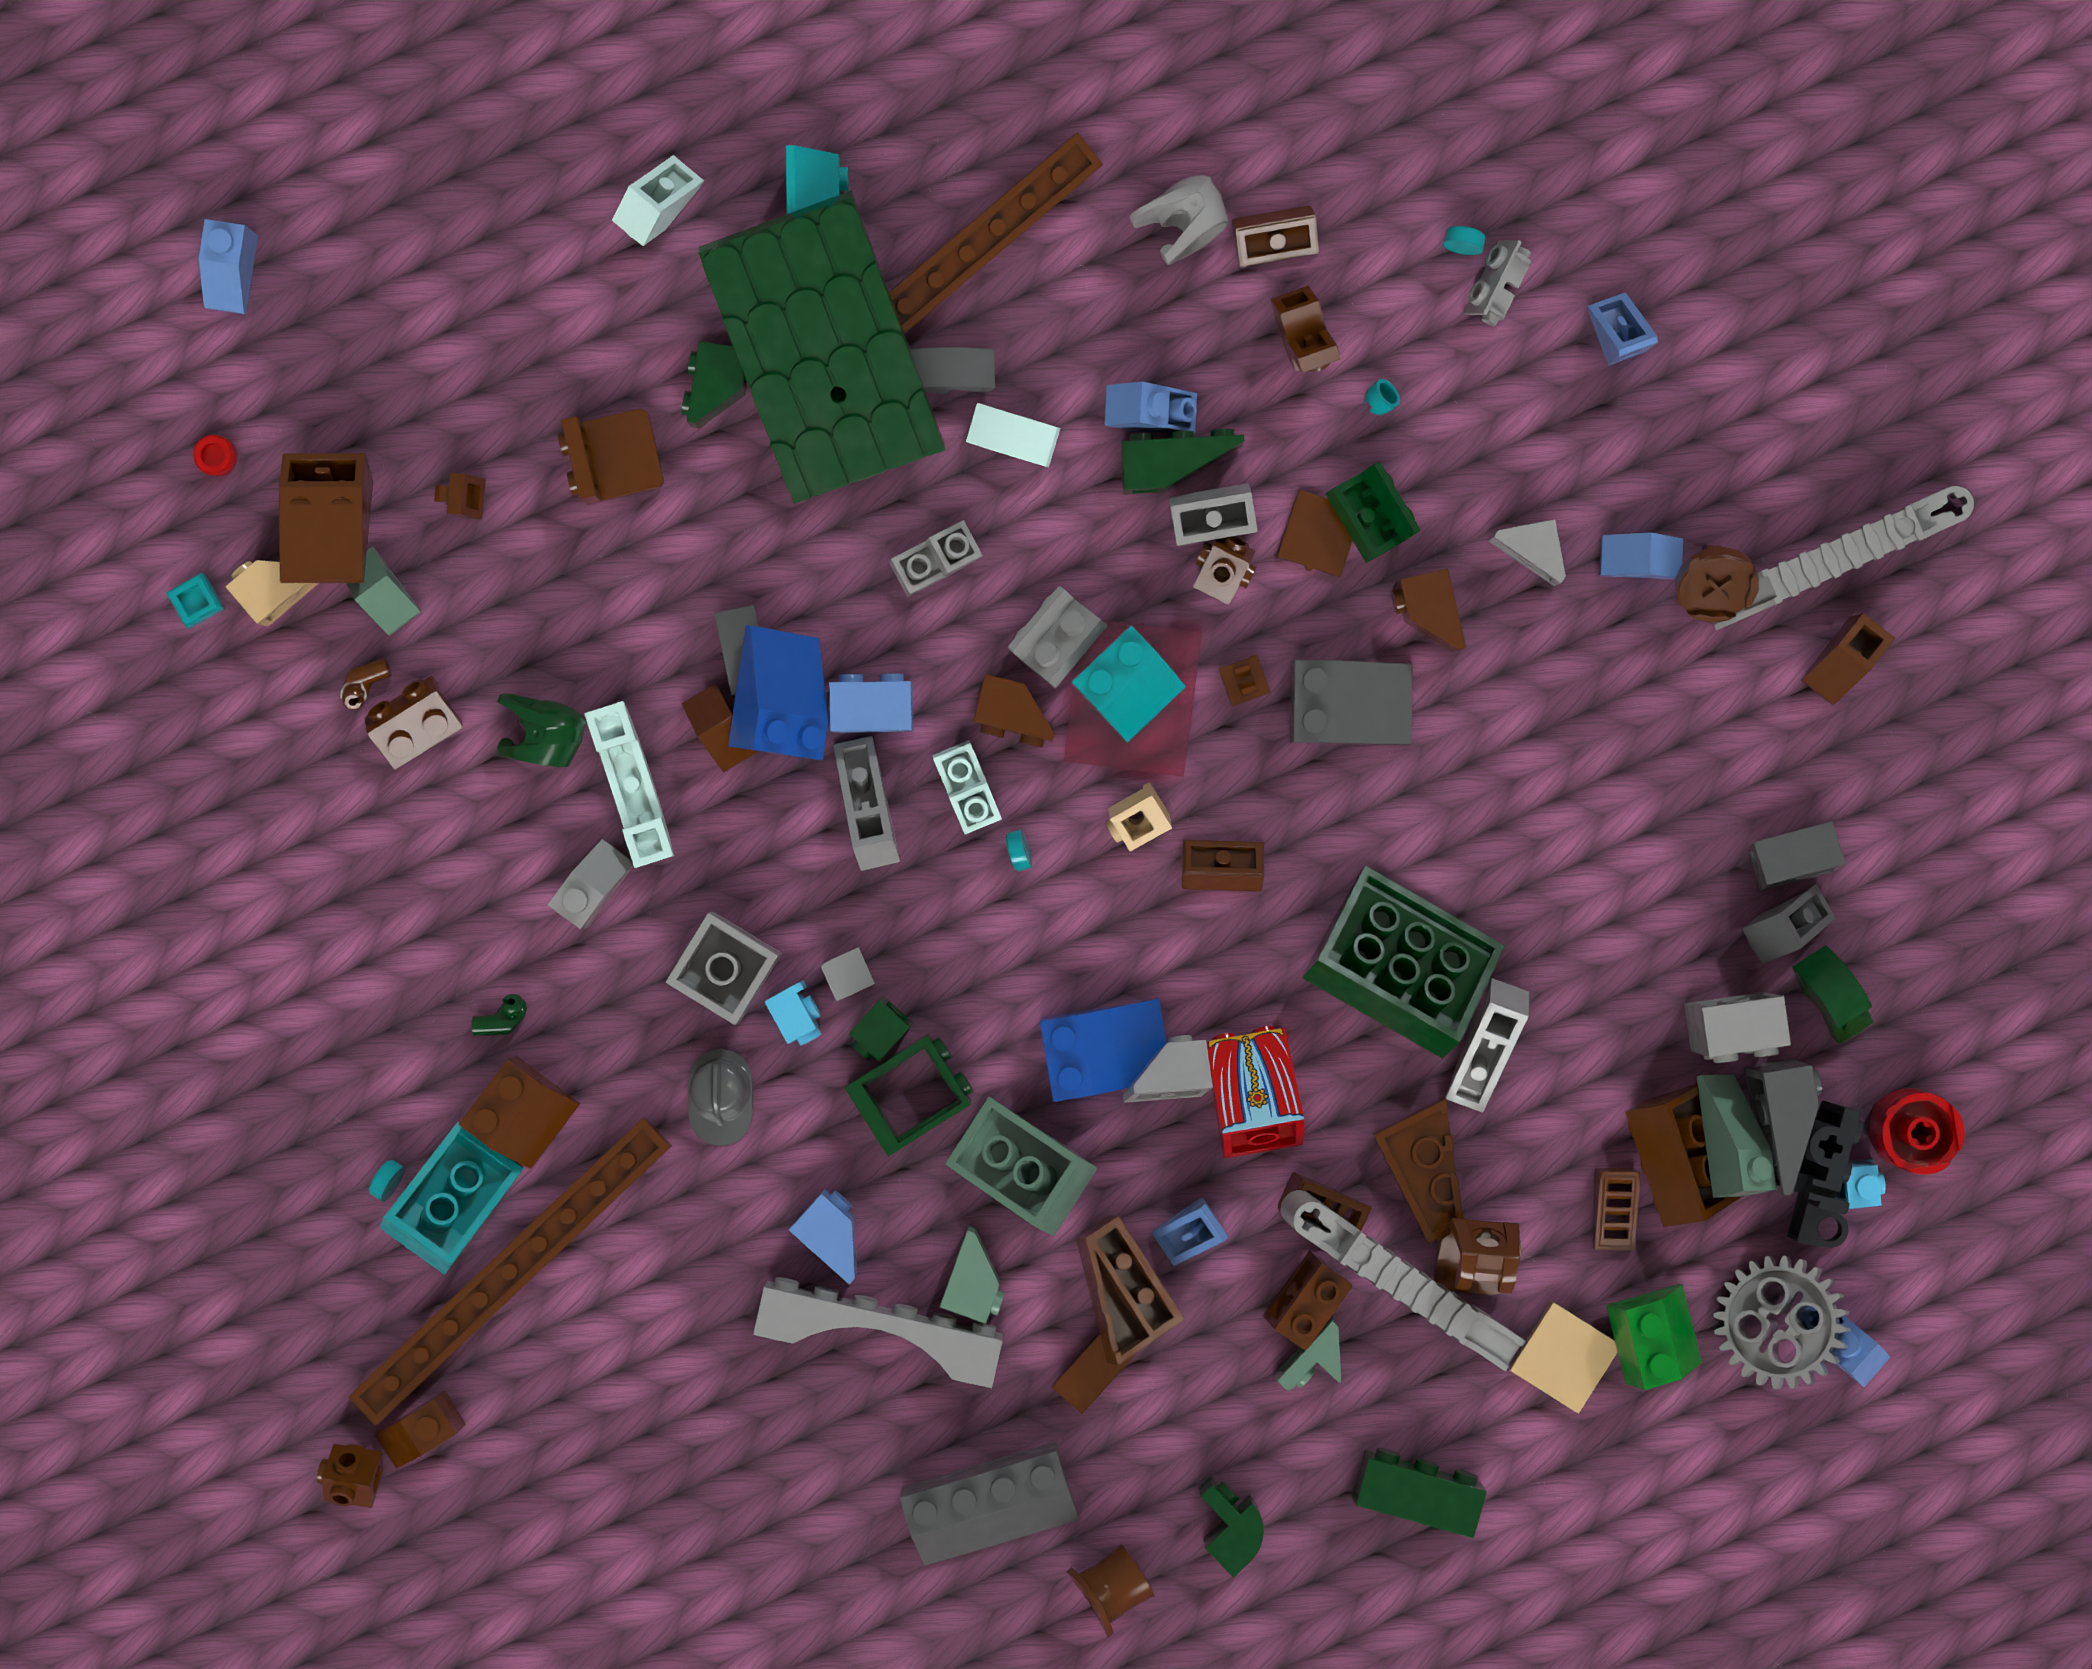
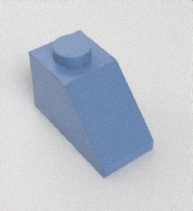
M204 219L198 258L204 308L246 315L258 235L247 226Z
M824 1189L792 1224L789 1231L850 1284L857 1275L855 1217L849 1211L852 1205L837 1191L830 1194Z

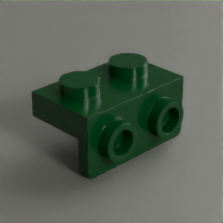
M1376 462L1363 472L1325 493L1366 563L1403 543L1420 531L1412 511L1404 503L1394 486L1392 477L1385 471L1380 462Z

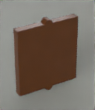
M1299 489L1277 557L1303 565L1306 571L1315 569L1341 577L1353 540L1328 498Z

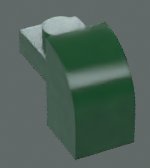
M1827 945L1792 966L1802 992L1821 1011L1830 1035L1839 1045L1850 1037L1859 1034L1864 1028L1873 1023L1868 1010L1872 1005L1865 991L1848 967Z
M1210 1476L1199 1486L1200 1495L1223 1520L1203 1538L1205 1549L1234 1578L1254 1559L1260 1550L1264 1535L1263 1522L1258 1506L1250 1494L1237 1505L1236 1502L1240 1498L1225 1481L1218 1485Z

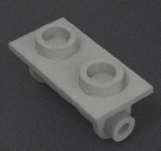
M1520 240L1498 241L1489 251L1486 257L1484 272L1480 280L1473 285L1469 292V302L1464 314L1483 315L1481 320L1494 327L1498 321L1504 320L1515 297L1514 294L1504 289V286L1507 283L1514 288H1519L1531 265V260L1529 259L1531 252L1520 247L1522 243Z

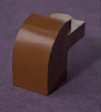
M1309 286L1270 299L1280 336L1295 371L1301 370L1302 373L1306 371H1320L1328 367L1330 363L1341 359L1336 342L1326 330L1320 302Z

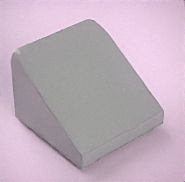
M859 947L820 964L836 1001L875 984Z

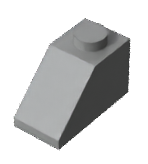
M602 839L571 872L548 903V906L579 929L588 928L634 866L632 860Z
M1190 1035L1169 1038L1168 1043L1154 1054L1123 1094L1124 1103L1202 1097L1213 1088L1206 1040L1193 1041Z

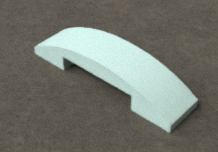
M621 701L584 713L596 751L600 753L624 827L622 831L634 868L674 856L655 785L625 702Z

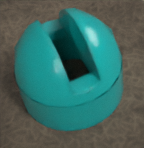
M1379 379L1365 392L1364 403H1369L1372 407L1369 410L1371 413L1384 415L1400 404V396L1392 383L1386 379Z

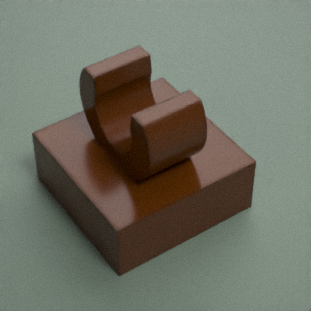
M450 473L449 486H435L434 502L445 503L447 505V514L467 519L482 520L486 479L463 473Z
M1257 655L1218 669L1231 707L1271 693Z

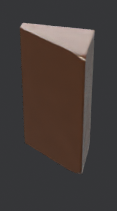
M1311 206L1232 219L1240 267L1319 253L1316 216Z
M1183 840V889L1257 892L1262 890L1264 880V842Z

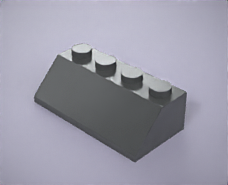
M1056 1441L904 1486L900 1494V1501L911 1537L925 1566L1079 1520Z

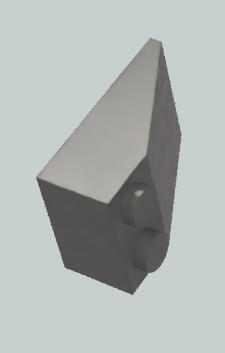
M1294 660L1291 662L1290 743L1411 745L1413 664Z
M1793 1059L1745 1066L1743 1068L1750 1107L1772 1152L1777 1188L1774 1191L1784 1196L1792 1195L1819 1108L1817 1095L1822 1094L1820 1075L1817 1070L1813 1071L1812 1065Z

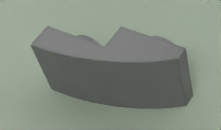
M966 347L910 349L926 393L947 394L951 390L990 393L995 389L994 349Z
M754 605L714 613L732 698L736 696L745 626L758 627Z

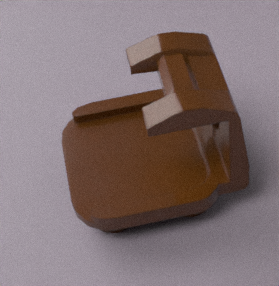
M1452 1218L1451 1224L1442 1232L1439 1239L1433 1269L1434 1281L1441 1283L1451 1292L1487 1295L1512 1294L1522 1252L1519 1223Z

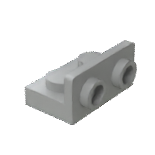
M1059 586L1043 601L1041 608L1026 626L1017 632L1015 639L1008 648L1025 665L1056 688L1106 629L1107 625Z

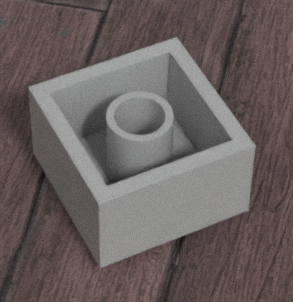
M709 912L665 983L730 1023L737 1025L743 1019L782 953L716 912Z
M1758 992L1684 1003L1690 1049L1692 1052L1704 1055L1705 1060L1713 1059L1714 1063L1736 1061L1739 1059L1738 1053L1742 1052L1744 1054L1754 1053V1057L1772 1056L1779 1054L1778 1047L1791 1045L1784 996Z

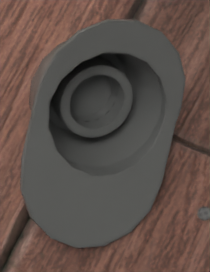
M725 1049L708 1051L700 1056L690 1069L688 1079V1115L690 1125L700 1139L711 1145L725 1146L734 1144L744 1137L751 1126L753 1115V1080L751 1070L744 1058L734 1051Z

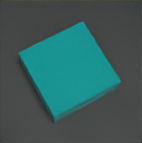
M203 573L194 576L166 593L185 627L189 629L225 609L208 578Z

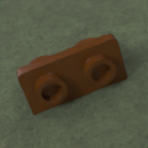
M1309 1250L1263 1314V1317L1274 1330L1302 1349L1307 1350L1351 1290L1352 1284L1332 1270L1323 1259Z

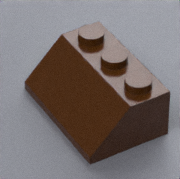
M1698 1083L1645 1100L1625 1111L1629 1131L1634 1137L1641 1158V1167L1647 1176L1654 1198V1206L1659 1213L1663 1227L1705 1221L1744 1197L1713 1198Z

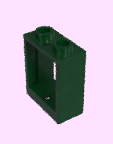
M929 1033L845 1087L848 1095L888 1157L971 1105L972 1100L968 1095L974 1091L961 1071L954 1074L947 1063V1060L952 1058L940 1037L933 1040ZM925 1049L956 1099L898 1135L867 1085Z

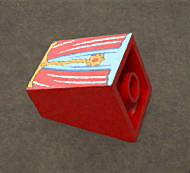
M1263 1026L1254 1029L1251 1034L1236 1036L1233 1033H1223L1213 1037L1212 1041H1206L1213 1084L1212 1094L1224 1159L1303 1145L1304 1116L1285 1028L1276 1029L1273 1026Z

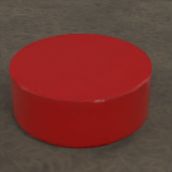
M207 435L201 438L195 445L193 458L196 466L202 472L219 477L230 473L237 463V450L230 440L220 435Z

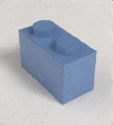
M862 674L839 675V682H829L830 731L833 733L914 731L913 683L911 681H904V674H879L880 682H863Z

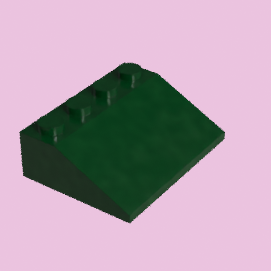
M1365 865L1317 947L1302 978L1443 1059L1460 1043L1505 946Z

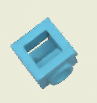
M804 980L764 1001L787 1044L797 1039L800 1046L822 1035L818 1028L819 1024L816 1021L817 1018L821 1017L820 1011L810 995L804 998L801 990L807 987Z
M1874 1159L1852 1161L1850 1178L1846 1184L1842 1183L1840 1192L1837 1191L1835 1196L1850 1203L1848 1209L1882 1206L1881 1195L1885 1194L1886 1190L1883 1172L1878 1170V1165L1874 1164Z

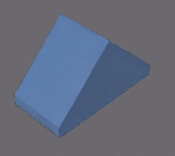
M1626 292L1588 306V312L1608 366L1642 354L1658 343L1657 335Z
M1657 533L1602 535L1599 576L1675 579L1682 565L1683 538Z
M1200 1197L1151 1232L1174 1266L1224 1242L1228 1238L1224 1227L1203 1197Z

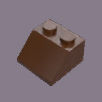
M516 1055L506 1060L458 1125L490 1149L531 1169L579 1107L580 1103Z

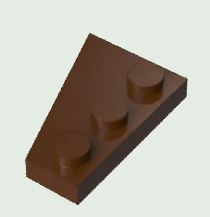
M1445 1097L1372 1133L1428 1244L1440 1238L1442 1232L1451 1224L1452 1218L1464 1219L1453 1155V1141L1448 1120L1447 1099Z

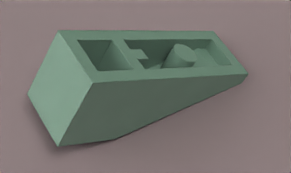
M1735 1075L1697 1076L1713 1198L1750 1196L1777 1190L1771 1148Z

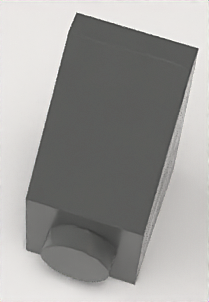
M1815 883L1760 913L1742 929L1747 936L1750 948L1756 952L1763 964L1801 949L1836 918Z

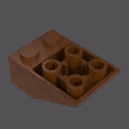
M283 453L279 482L281 583H364L373 479L365 453Z

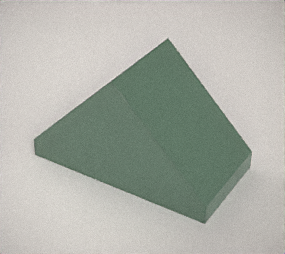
M369 548L366 555L364 583L346 584L354 600L390 636L422 611L375 548Z

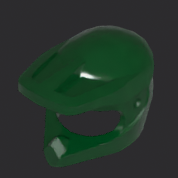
M509 693L500 694L497 702L513 710L519 716L517 722L525 728L526 737L520 745H515L509 738H502L497 745V755L538 765L569 767L582 743L584 728L587 724L584 717L575 709L559 702L537 700Z

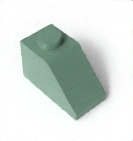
M968 1225L943 1294L940 1308L986 1324L989 1314L997 1316L1005 1292L998 1290L1000 1286L999 1275L977 1229Z

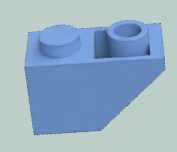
M1143 381L1107 385L1105 426L1140 432L1171 433L1175 431H1194L1195 433L1197 393Z
M1812 1306L1804 1309L1801 1315V1321L1807 1329L1811 1330L1819 1323L1818 1311ZM1839 1318V1324L1851 1328V1331L1839 1333L1838 1339L1848 1346L1847 1348H1834L1832 1351L1840 1360L1836 1365L1862 1387H1865L1889 1360L1890 1356L1875 1340L1848 1318Z

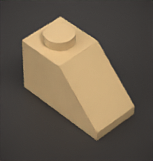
M256 560L254 563L248 561L238 567L231 575L234 580L225 587L257 624L268 627L319 583H281L280 562Z

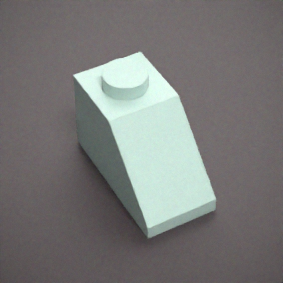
M673 155L628 187L612 221L631 238L644 246L667 229L701 188L704 180Z

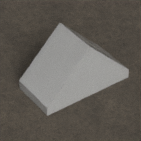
M1555 520L1498 530L1488 540V542L1553 586L1560 584L1566 577Z

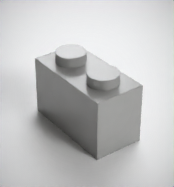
M1249 483L1169 497L1177 546L1258 532Z

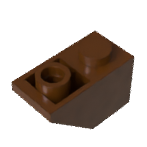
M1864 613L1850 616L1800 681L1831 705H1834L1874 667L1895 637Z
M985 674L973 721L981 725L980 733L1003 738L1005 731L1020 734V743L1043 748L1044 741L1053 742L1054 732L1026 685Z

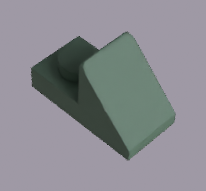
M1332 1317L1307 1350L1298 1347L1274 1373L1276 1380L1288 1392L1295 1385L1298 1388L1303 1387L1315 1373L1313 1366L1316 1363L1341 1383L1339 1327Z

